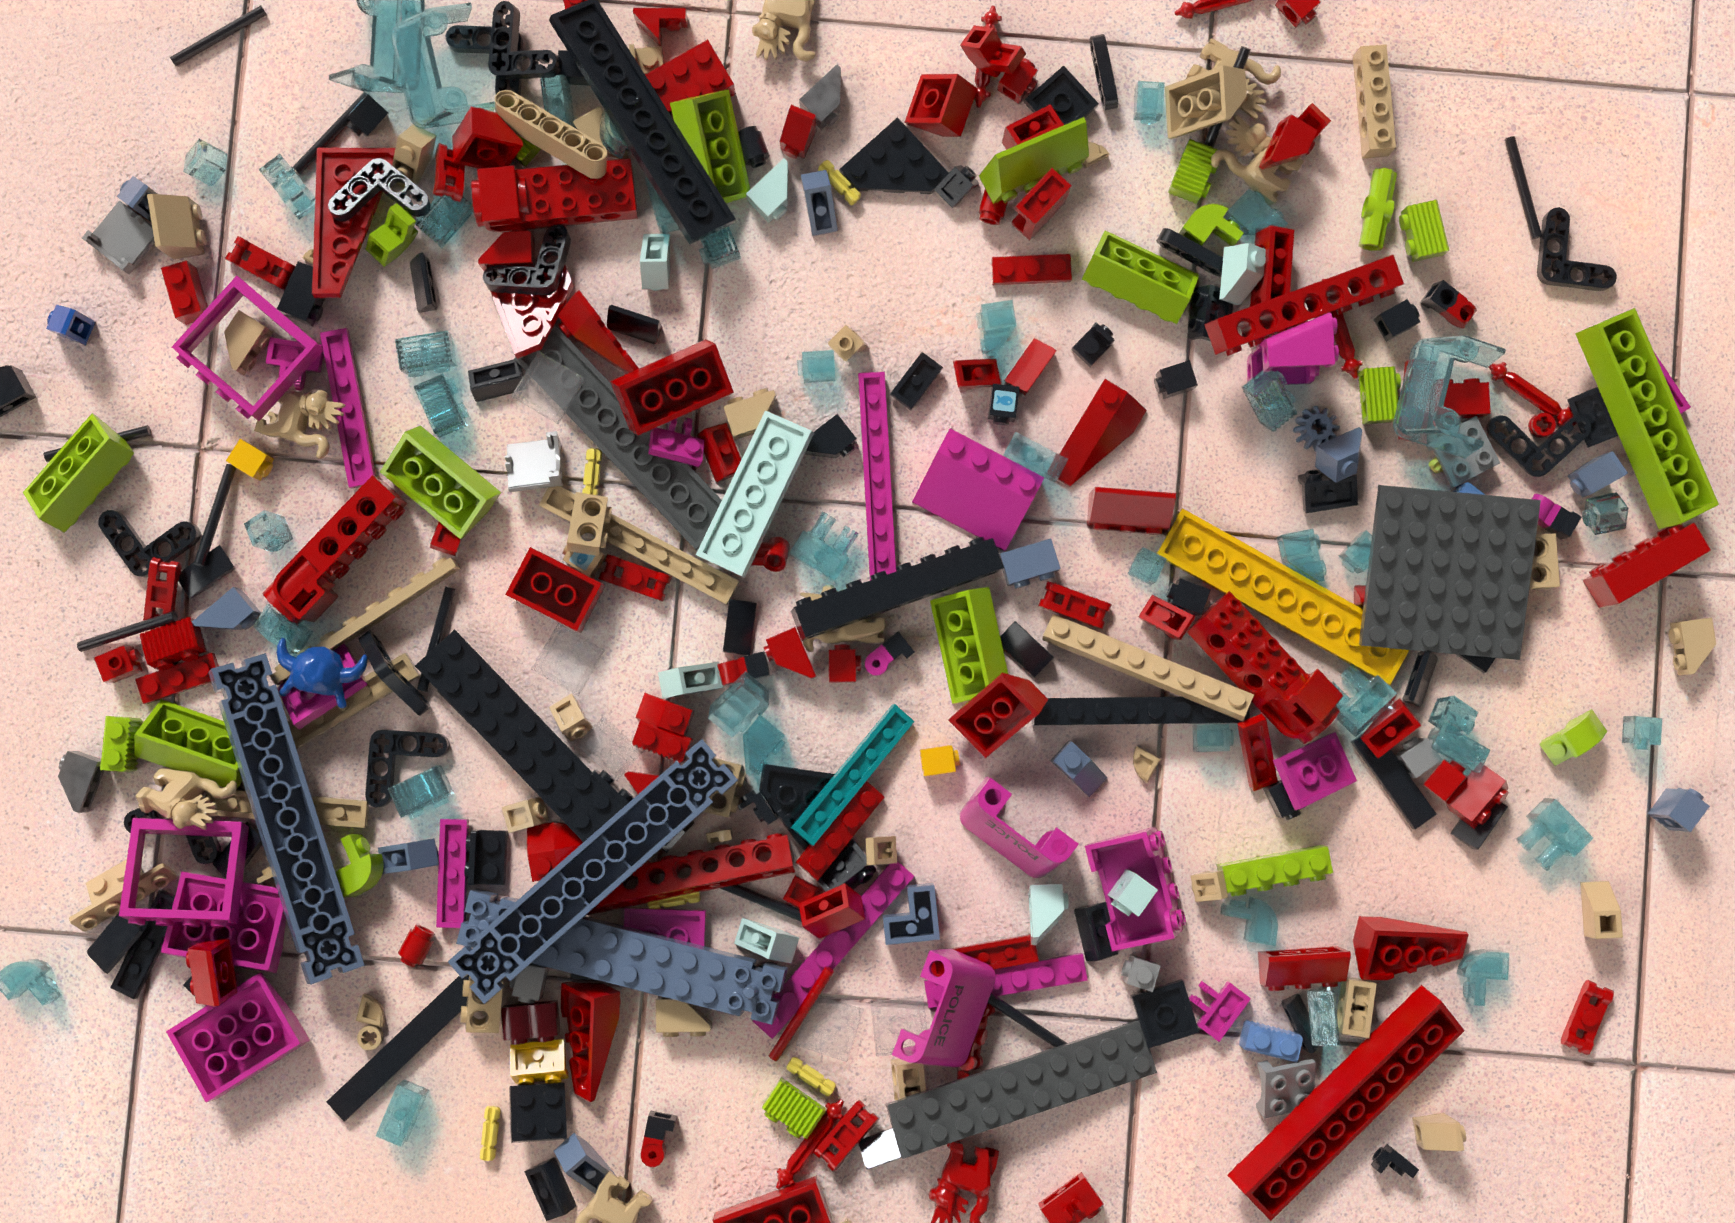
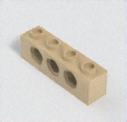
M1387 44L1360 46L1353 56L1362 159L1388 157L1396 148Z

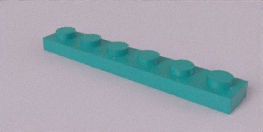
M892 704L791 828L810 845L814 846L915 721L896 704Z

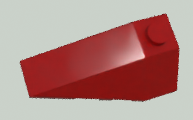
M578 290L558 314L562 321L559 327L568 338L573 335L579 343L625 374L639 369L629 354L621 347L613 333L607 329L598 313L581 291Z
M1104 379L1048 474L1071 487L1134 433L1147 410L1127 391Z
M551 822L527 828V856L532 882L540 881L583 843L567 824Z
M1359 916L1353 938L1359 976L1362 980H1390L1394 978V975L1402 972L1410 974L1417 972V968L1431 964L1435 967L1462 959L1469 934L1465 931L1385 917Z
M562 982L561 1014L562 1018L567 1017L569 1033L565 1034L566 1043L570 1042L573 1054L569 1064L574 1094L592 1102L596 1099L618 1024L621 1004L620 991L599 983Z

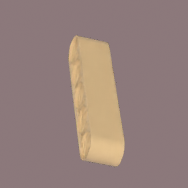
M503 90L496 94L495 112L517 135L587 177L597 179L605 175L607 170V149L604 145L513 91Z

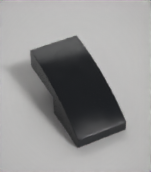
M219 545L209 551L204 567L197 566L193 562L181 571L178 582L188 597L192 599L214 585L213 582L236 568Z

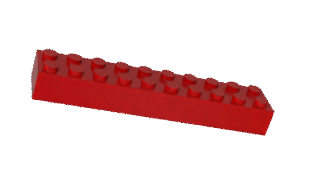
M1421 985L1370 1034L1369 1038L1365 1039L1319 1086L1256 1145L1227 1176L1272 1221L1465 1030L1444 1003Z

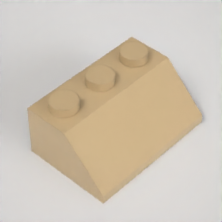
M1222 65L1165 86L1168 139H1174L1230 120L1247 97L1245 69Z

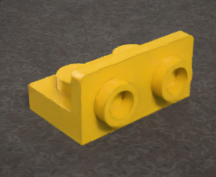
M565 1040L529 1042L519 1045L510 1044V1077L514 1083L518 1085H534L535 1082L545 1081L551 1084L560 1083L562 1079H568L569 1072L566 1069Z

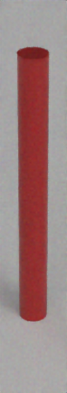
M825 966L768 1055L772 1060L776 1062L779 1060L834 974L830 967Z

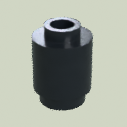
M749 126L738 131L745 165L757 168L766 164V159L770 155L762 132L758 131L756 126Z

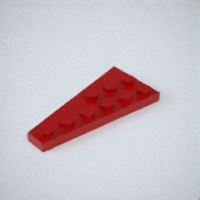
M317 148L312 295L314 298L342 297L383 192L379 191L351 219L344 222L333 218L328 207L329 200L371 160L381 158L392 165L396 148ZM375 170L374 173H380L382 175L384 171ZM358 185L353 193L357 195L364 194L368 187ZM339 205L337 209L345 210L346 205L344 207Z

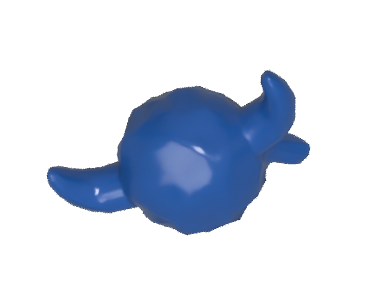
M282 638L277 646V658L280 665L291 674L280 689L279 694L284 697L294 687L309 693L334 695L340 709L346 708L342 684L353 682L362 676L367 666V655L364 654L354 667H344L340 655L324 646L308 648L297 657H294L287 650L286 639Z

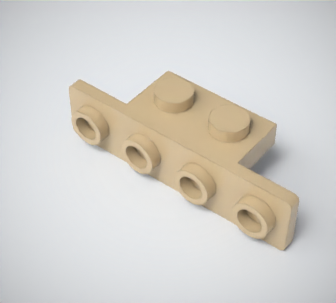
M127 859L86 882L91 905L69 917L72 925L86 932L119 913ZM164 863L157 865L144 874L141 870L136 902L141 901L147 895L177 878L176 872Z

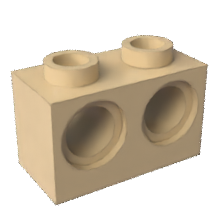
M576 492L567 539V551L599 556L600 547L606 548L608 532H603L604 523H610L612 507H607L608 497ZM594 508L599 511V514L589 516L585 511ZM585 533H590L595 538L592 541H584L581 536Z
M1556 533L1537 534L1535 544L1538 547V553L1533 557L1532 571L1533 569L1538 570L1540 580L1538 582L1534 581L1531 572L1529 590L1560 587Z
M714 758L712 761L718 768L725 764L726 767L733 771V775L738 781L723 794L727 799V804L724 808L718 809L712 803L703 812L729 818L731 812L736 813L740 798L735 797L737 787H743L746 771H742V764ZM714 792L709 798L712 800L713 796L719 792Z
M469 976V980L463 981V997H467V1006H461L460 1023H465L466 1032L499 1033L503 989L484 1004L470 988L475 982ZM478 1011L487 1013V1016L482 1019H477L473 1015Z
M1347 977L1346 982H1341L1335 1022L1336 1031L1341 1034L1369 1038L1376 983L1353 977Z
M901 1059L891 1060L894 1101L926 1090L924 1064L910 1063Z

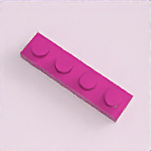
M440 819L436 928H460L461 923L466 921V912L464 911L466 907L467 879L464 876L466 862H468L466 837L469 835V819Z

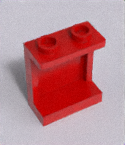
M1051 168L1015 206V210L1019 214L1012 220V225L1030 241L1065 204L1072 185Z

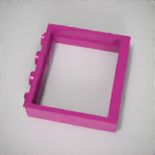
M238 276L227 285L171 347L179 353L176 359L184 366L189 368L193 365L198 370L195 374L207 385L213 382L218 387L215 391L227 402L231 399L238 404L235 409L247 419L252 416L258 421L267 414L324 350ZM243 296L305 347L302 353L254 406L192 354L193 350Z
M133 818L119 916L127 919L128 924L145 925L146 921H156L155 925L173 926V922H183V926L200 927V923H211L210 926L215 928L227 927V924H237L249 826L243 822L213 821V823H206L207 828L205 830L194 824L179 829L173 824L172 819ZM145 835L231 837L222 911L135 908Z

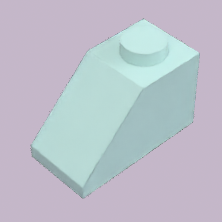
M785 158L746 193L747 201L768 223L773 219H780L787 211L789 168L788 161Z
M643 234L640 256L642 289H651L653 291L669 289L670 234Z
M1250 243L1224 247L1220 300L1236 305L1242 304L1264 276L1266 249Z
M719 662L678 667L658 672L662 698H672L723 688L717 667Z
M1063 884L1030 885L1028 897L1031 945H1037L1062 919L1064 909H1068V893H1063Z
M742 918L734 944L767 959L791 964L799 937L783 930Z

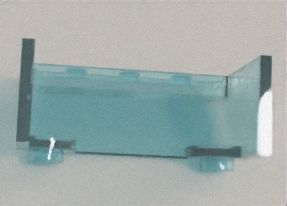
M356 0L359 9L373 17L370 65L360 64L353 68L330 74L329 80L365 92L409 93L416 91L421 82L425 1Z
M471 2L428 8L397 23L392 29L391 41L411 122L418 128L426 129L459 124L471 106L494 112L495 102L468 105L466 95L460 88L454 86L442 88L430 39L431 36L443 34L448 24L468 22L472 10Z
M1469 336L1435 337L1419 340L1411 349L1393 421V428L1396 434L1404 439L1464 459L1483 447L1484 441L1459 433L1461 426L1459 415L1454 410L1443 407L1454 360L1462 363L1471 362L1487 368L1503 356L1506 349Z

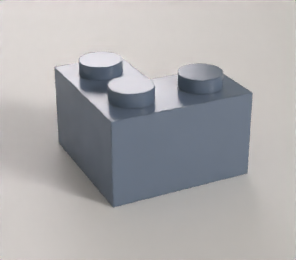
M934 883L907 885L909 912L883 915L885 944L940 940Z

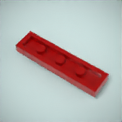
M866 781L815 845H809L795 863L815 880H819L885 797Z
M1031 934L950 948L988 964L993 970L1039 961L1036 945H1031ZM941 961L933 962L931 966L933 975L940 977L944 974V964Z

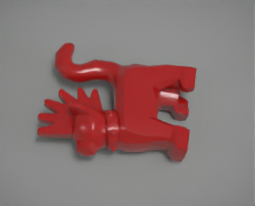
M959 1140L949 1143L947 1147L951 1151L944 1164L941 1177L937 1178L939 1185L932 1188L929 1192V1199L937 1204L931 1223H936L938 1218L939 1223H945L946 1218L948 1223H953V1216L958 1223H961L958 1211L966 1213L962 1204L968 1205L969 1203L958 1194L960 1189L969 1191L977 1196L976 1205L970 1213L969 1223H981L980 1218L987 1211L990 1201L991 1177L996 1169L999 1150L975 1146L974 1153L977 1159L974 1164L963 1162V1143Z

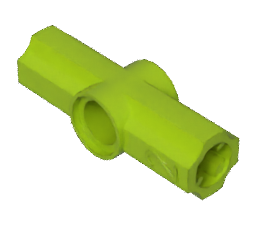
M1375 168L1373 170L1369 194L1364 201L1361 218L1364 220L1359 247L1364 250L1381 251L1383 249L1387 224H1389L1394 210L1392 197L1397 173L1392 169Z

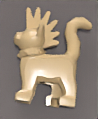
M765 0L762 13L758 16L759 22L752 27L753 36L760 39L756 57L759 58L764 51V59L768 60L771 51L776 60L777 48L782 54H785L783 44L789 45V40L786 37L791 35L789 31L780 27L784 25L799 30L798 36L793 43V54L799 60L805 62L814 59L815 52L805 51L803 47L810 37V19L815 0Z
M1211 38L1209 43L1204 46L1199 57L1203 60H1213L1215 63L1213 69L1222 65L1233 67L1239 52L1231 50L1224 44ZM1247 59L1244 67L1245 71L1253 74L1259 82L1269 85L1276 83L1281 77V68L1278 65L1268 74L1265 73L1259 63L1252 59ZM1193 64L1186 79L1209 70ZM1246 79L1247 97L1237 110L1241 109L1256 120L1258 115L1255 111L1263 112V108L1257 104H1266L1265 99L1258 97L1262 96L1264 91L1253 90L1257 84L1248 85L1250 79Z
M1235 115L1233 117L1235 122L1230 121L1228 123L1233 130L1228 129L1225 131L1226 134L1233 137L1227 143L1238 145L1234 152L1241 150L1240 157L1245 156L1250 151L1255 156L1248 165L1244 166L1237 160L1234 153L1227 149L1217 150L1211 157V165L1217 168L1221 160L1226 161L1229 170L1242 178L1262 200L1271 206L1277 201L1278 193L1276 191H1286L1291 183L1288 178H1279L1275 174L1276 170L1283 172L1285 175H1290L1293 170L1298 171L1304 161L1298 158L1295 161L1271 168H1259L1272 138L1267 136L1264 125L1256 123L1253 127H1250L1239 115Z
M318 390L313 394L311 392L286 391L277 401L281 404L279 413H268L270 418L269 424L266 423L265 419L257 420L254 431L273 438L282 437L296 442L300 446L312 447L318 445L316 458L323 459L329 452V442L326 437L320 434H305L308 418L310 428L315 429L316 427V429L322 430L324 425L326 429L331 430L329 421L339 424L336 416H343L344 413L337 409L344 408L345 404L329 402L328 393L324 390Z
M830 584L825 585L822 588V592L835 587ZM800 593V596L804 598L811 597L812 600L822 597L821 594ZM877 618L874 622H868L864 619L841 627L835 632H827L804 640L803 645L807 651L813 652V641L815 639H819L827 644L853 641L884 643L883 630H885V618Z
M163 768L159 769L153 776L156 785H166L163 791L143 787L135 797L139 803V808L144 813H149L152 810L157 811L162 816L172 819L173 824L179 829L194 824L205 830L207 828L206 823H213L212 818L209 816H217L218 813L216 810H213L217 808L216 804L210 803L208 797L203 798L202 792H209L212 797L223 800L236 793L237 783L231 781L226 787L220 788L215 781L200 778L193 772Z
M609 1170L599 1184L595 1196L590 1200L587 1207L580 1212L575 1223H589L593 1218L603 1223H636L641 1208L649 1206L653 1199H651L652 1196L641 1189L628 1203L620 1200L618 1193L621 1190H626L630 1182L621 1175L617 1177Z

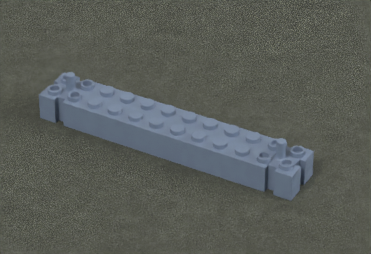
M265 653L244 659L241 663V668L235 669L234 663L212 668L209 671V676L215 693L220 691L223 693L224 700L218 703L296 951L297 953L304 952L307 961L300 963L306 983L312 985L331 978V970L338 968L340 973H345L365 965L359 946L351 945L349 941V936L355 933L276 684L268 685L267 678L272 675V671Z
M703 739L685 753L689 760L682 766L678 761L672 764L474 938L478 945L473 949L470 945L465 946L448 961L461 978L467 975L472 978L475 983L470 988L484 1004L505 987L501 982L502 979L507 977L509 981L513 980L713 803L709 797L714 792L718 791L722 795L738 781L725 764H722L719 768L714 764L712 760L716 757V754Z
M481 889L470 890L464 911L471 913L470 919L461 923L456 944L470 945L471 948H474L478 945L474 938L518 899L508 896L497 901V893ZM584 916L532 962L533 964L736 1016H741L744 1010L752 1012V1020L771 1025L776 1019L780 999L774 998L775 991L780 992L783 989L788 967L769 962L764 964L763 968L755 966L757 959L625 927Z

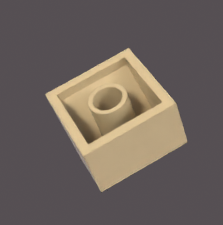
M147 194L155 247L173 260L205 254L206 236L200 228L199 220H202V211L199 204L195 203L188 196Z

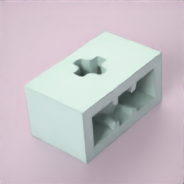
M1126 869L1108 896L1114 899L1111 904L1128 916L1131 913L1140 916L1158 889L1136 873Z

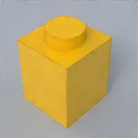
M239 439L226 459V462L259 481L269 475L273 468L272 462L274 461L273 457L242 439Z
M952 745L919 750L923 776L956 772L955 766H960L958 750H953Z

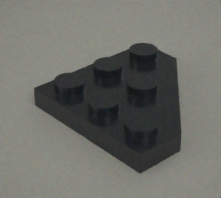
M898 117L839 169V172L858 191L878 190L890 193L920 192V194H932L937 185L949 173Z
M763 764L759 791L802 851H805L810 844L791 827L834 774Z

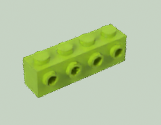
M1324 845L1216 864L1217 871H1223L1227 893H1230L1232 897L1247 894L1246 889L1257 888L1258 892L1272 890L1273 884L1283 883L1284 887L1300 884L1299 879L1309 878L1310 882L1325 880L1326 874L1333 873L1328 846Z

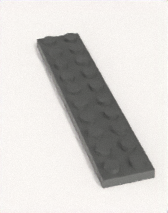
M554 324L542 349L518 359L515 357L514 359L693 548L698 550L722 500L688 464L648 454L651 430L640 435H636L629 430L611 383Z
M1138 1020L886 1103L885 1105L900 1156L904 1159L1155 1074L1157 1071L1150 1048H1147Z

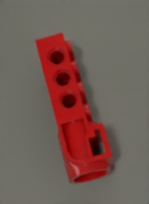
M630 158L607 161L605 175L597 179L587 177L569 165L528 169L503 166L477 169L478 180H472L471 182L476 223L478 227L485 226L488 231L510 232L512 228L516 227L530 230L549 228L558 224L570 226L638 219L633 167Z
M372 475L278 573L274 581L262 593L263 596L291 622L300 624L304 620L314 623L339 597L332 590L336 585L335 579H341L350 570L349 565L355 559L359 560L367 553V546L374 539L378 540L387 531L385 527L392 520L396 521L404 514V507L408 503L387 483ZM376 507V511L372 514L373 508Z
M1230 591L1212 604L1187 631L1193 640L1239 689L1254 694L1251 702L1283 735L1297 738L1302 744H1306L1324 731L1339 714L1340 710L1336 705L1342 699L1343 694L1319 669H1316L1311 674L1306 673L1296 660L1283 649L1278 641L1268 633Z

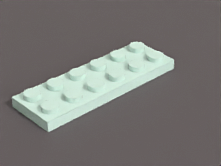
M768 411L764 412L696 553L697 556L745 578L814 435L813 431Z

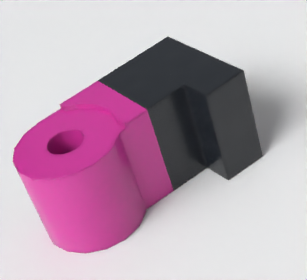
M1534 494L1532 499L1541 500L1538 525L1551 534L1556 533V537L1560 540L1570 537L1582 516L1574 511L1566 510L1543 495Z
M898 631L867 656L865 668L872 675H881L887 670L888 664L898 656L903 654L908 659L915 651Z

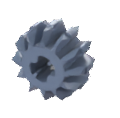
M1318 406L1312 407L1311 411L1304 409L1302 411L1303 417L1298 416L1295 419V422L1300 426L1293 428V432L1301 434L1296 439V442L1306 441L1304 449L1307 450L1313 445V449L1316 452L1317 445L1337 437L1334 431L1339 430L1340 426L1332 424L1337 417L1336 415L1328 417V408H1324L1321 413ZM1316 424V427L1321 428V431L1317 433L1316 430H1312L1311 426Z

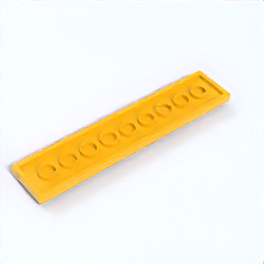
M1183 508L1178 513L1156 553V556L1216 590L1224 594L1230 591L1243 605L1386 685H1391L1409 650L1359 645L1362 608Z

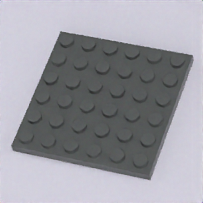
M1378 485L1359 645L1426 652L1429 650L1437 653L1520 660L1541 500Z

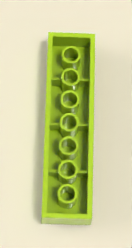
M1633 308L1575 333L1658 529L1682 524L1718 506L1719 503L1636 309Z

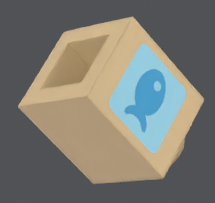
M567 545L562 552L565 555L562 559L563 561L592 579L606 559V556L599 552V556L567 551Z

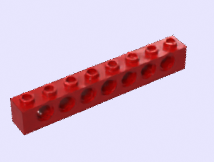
M1393 254L1218 318L1204 325L1215 355L1226 352L1227 356L1242 351L1241 345L1246 343L1251 348L1261 344L1265 336H1274L1286 331L1289 327H1296L1308 322V320L1335 310L1337 315L1353 309L1351 304L1358 302L1359 307L1374 302L1373 296L1378 294L1380 299L1396 293L1394 288L1404 285ZM1260 319L1263 321L1264 327L1261 325ZM1238 327L1241 329L1242 336L1238 333Z
M776 833L767 836L765 840L746 839L736 846L730 847L729 844L715 846L714 850L711 851L693 850L688 852L687 856L677 857L676 855H668L662 857L661 861L651 863V861H647L586 915L795 873L790 841L787 835L782 836V834ZM770 852L771 857L768 861L761 862L758 860L760 853ZM737 857L745 859L744 864L740 867H733L731 865L732 861ZM709 863H718L716 871L712 873L705 871ZM682 869H692L691 874L687 878L679 877ZM656 874H665V879L661 883L655 884L652 882ZM634 878L639 880L635 888H626L629 880Z

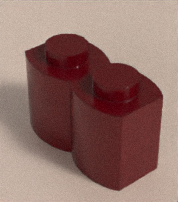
M558 1000L541 1001L534 1004H510L501 1007L503 1041L511 1040V1045L525 1044L528 1038H538V1042H549L554 1040V1036L561 1033Z

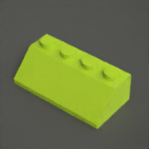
M729 90L670 103L674 122L724 201L730 203L745 198L746 193L750 190V184Z
M1080 118L995 154L979 175L993 204L1001 200L1004 203L1009 202L1018 196L1017 193L1024 190L1026 193H1029L1051 168L1060 175L1066 172L1070 175L1082 169V163L1089 157L1085 118Z
M1105 230L1082 280L1092 287L1101 288L1111 293L1115 298L1124 299L1135 304L1141 310L1150 311L1164 321H1171L1177 324L1191 299L1199 274Z
M92 413L23 491V494L40 520L65 533L70 526L77 522L83 511L94 503L97 495L104 487L112 482L118 471L129 463L134 452L126 440Z
M421 425L404 432L380 470L381 474L459 539L464 538L489 512L502 493Z
M990 588L970 589L930 600L952 704L969 701L1002 672L1008 674Z
M161 699L134 734L135 757L172 770L193 772L200 778L215 781L221 787H226L231 781H235L238 789L243 781L225 723L220 719Z

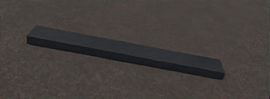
M469 975L464 978L458 976L326 1101L344 1122L461 1012V1006H467V997H463V981L469 980Z

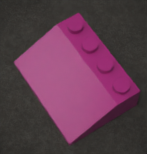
M950 428L912 503L979 538L984 537V540L993 538L996 547L1006 551L1045 477Z
M181 871L172 910L222 911L226 879ZM242 882L237 924H227V927L215 928L210 926L211 923H200V927L183 926V922H173V926H167L161 953L186 958L188 948L196 943L230 939L233 965L235 967L277 974L283 949L286 916L277 888Z
M262 972L237 987L238 993L220 1006L207 1005L166 1031L205 1102L220 1098L310 1041L296 1015Z

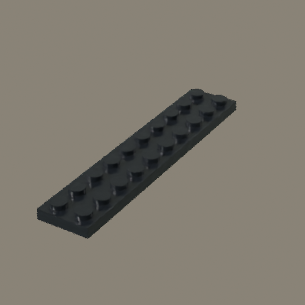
M587 0L552 14L549 22L688 243L692 244L734 224L736 218L599 1Z
M455 629L415 665L430 683L583 842L624 807L615 796L591 775L592 771Z

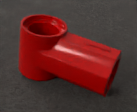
M772 537L768 542H762L751 566H764L767 570L773 572L783 570L786 567L790 551L789 542L782 537Z

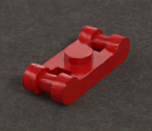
M439 143L435 152L436 172L433 195L440 197L443 195L450 196L452 200L460 202L464 192L465 165L453 163V150L448 149L447 145Z
M237 236L234 241L236 244L231 253L228 252L225 259L285 291L295 266ZM245 250L251 253L247 261L241 259ZM277 267L281 268L282 270L278 277L273 276Z
M607 554L604 561L607 564L604 572L600 573L599 580L662 602L664 601L666 596L664 590L666 585L670 584L672 576ZM617 566L624 569L621 578L614 576ZM650 578L657 580L654 590L647 588Z
M153 557L151 559L143 621L162 615L157 613L156 608L163 609V614L175 611L178 579L182 569L181 562L171 561L167 563L163 562V559ZM161 572L167 573L166 580L160 579Z
M1047 581L1044 588L1047 591L1044 599H1040L1038 607L1103 630L1106 623L1104 622L1106 612H1110L1112 604ZM1056 594L1064 596L1061 605L1054 603ZM1090 606L1096 608L1094 617L1087 615Z
M1590 980L1584 982L1562 1034V1045L1576 1047L1580 1053L1585 1055L1590 1054L1608 1005L1613 1000V990L1606 987L1603 989L1597 987V984ZM1592 996L1598 998L1595 1006L1589 1004ZM1578 1028L1584 1030L1582 1038L1576 1036Z
M988 1003L968 1058L960 1066L964 1071L977 1070L983 1065L980 1051L988 1036V1031L986 1030L988 1017L992 1016L995 1012V1008Z
M858 1100L813 1152L819 1159L823 1158L828 1163L827 1167L832 1172H835L841 1166L845 1158L879 1121V1118L874 1113L870 1114L865 1109L866 1105L861 1100ZM857 1116L863 1121L859 1128L852 1122ZM832 1144L839 1149L836 1155L829 1150Z

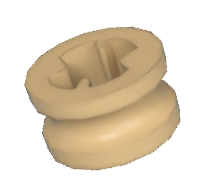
M370 1024L364 1026L357 1035L359 1046L365 1050L376 1049L383 1041L382 1029ZM365 1031L376 1033L377 1037L374 1038L376 1040L375 1044L371 1041L365 1042L364 1038L367 1036L364 1034Z

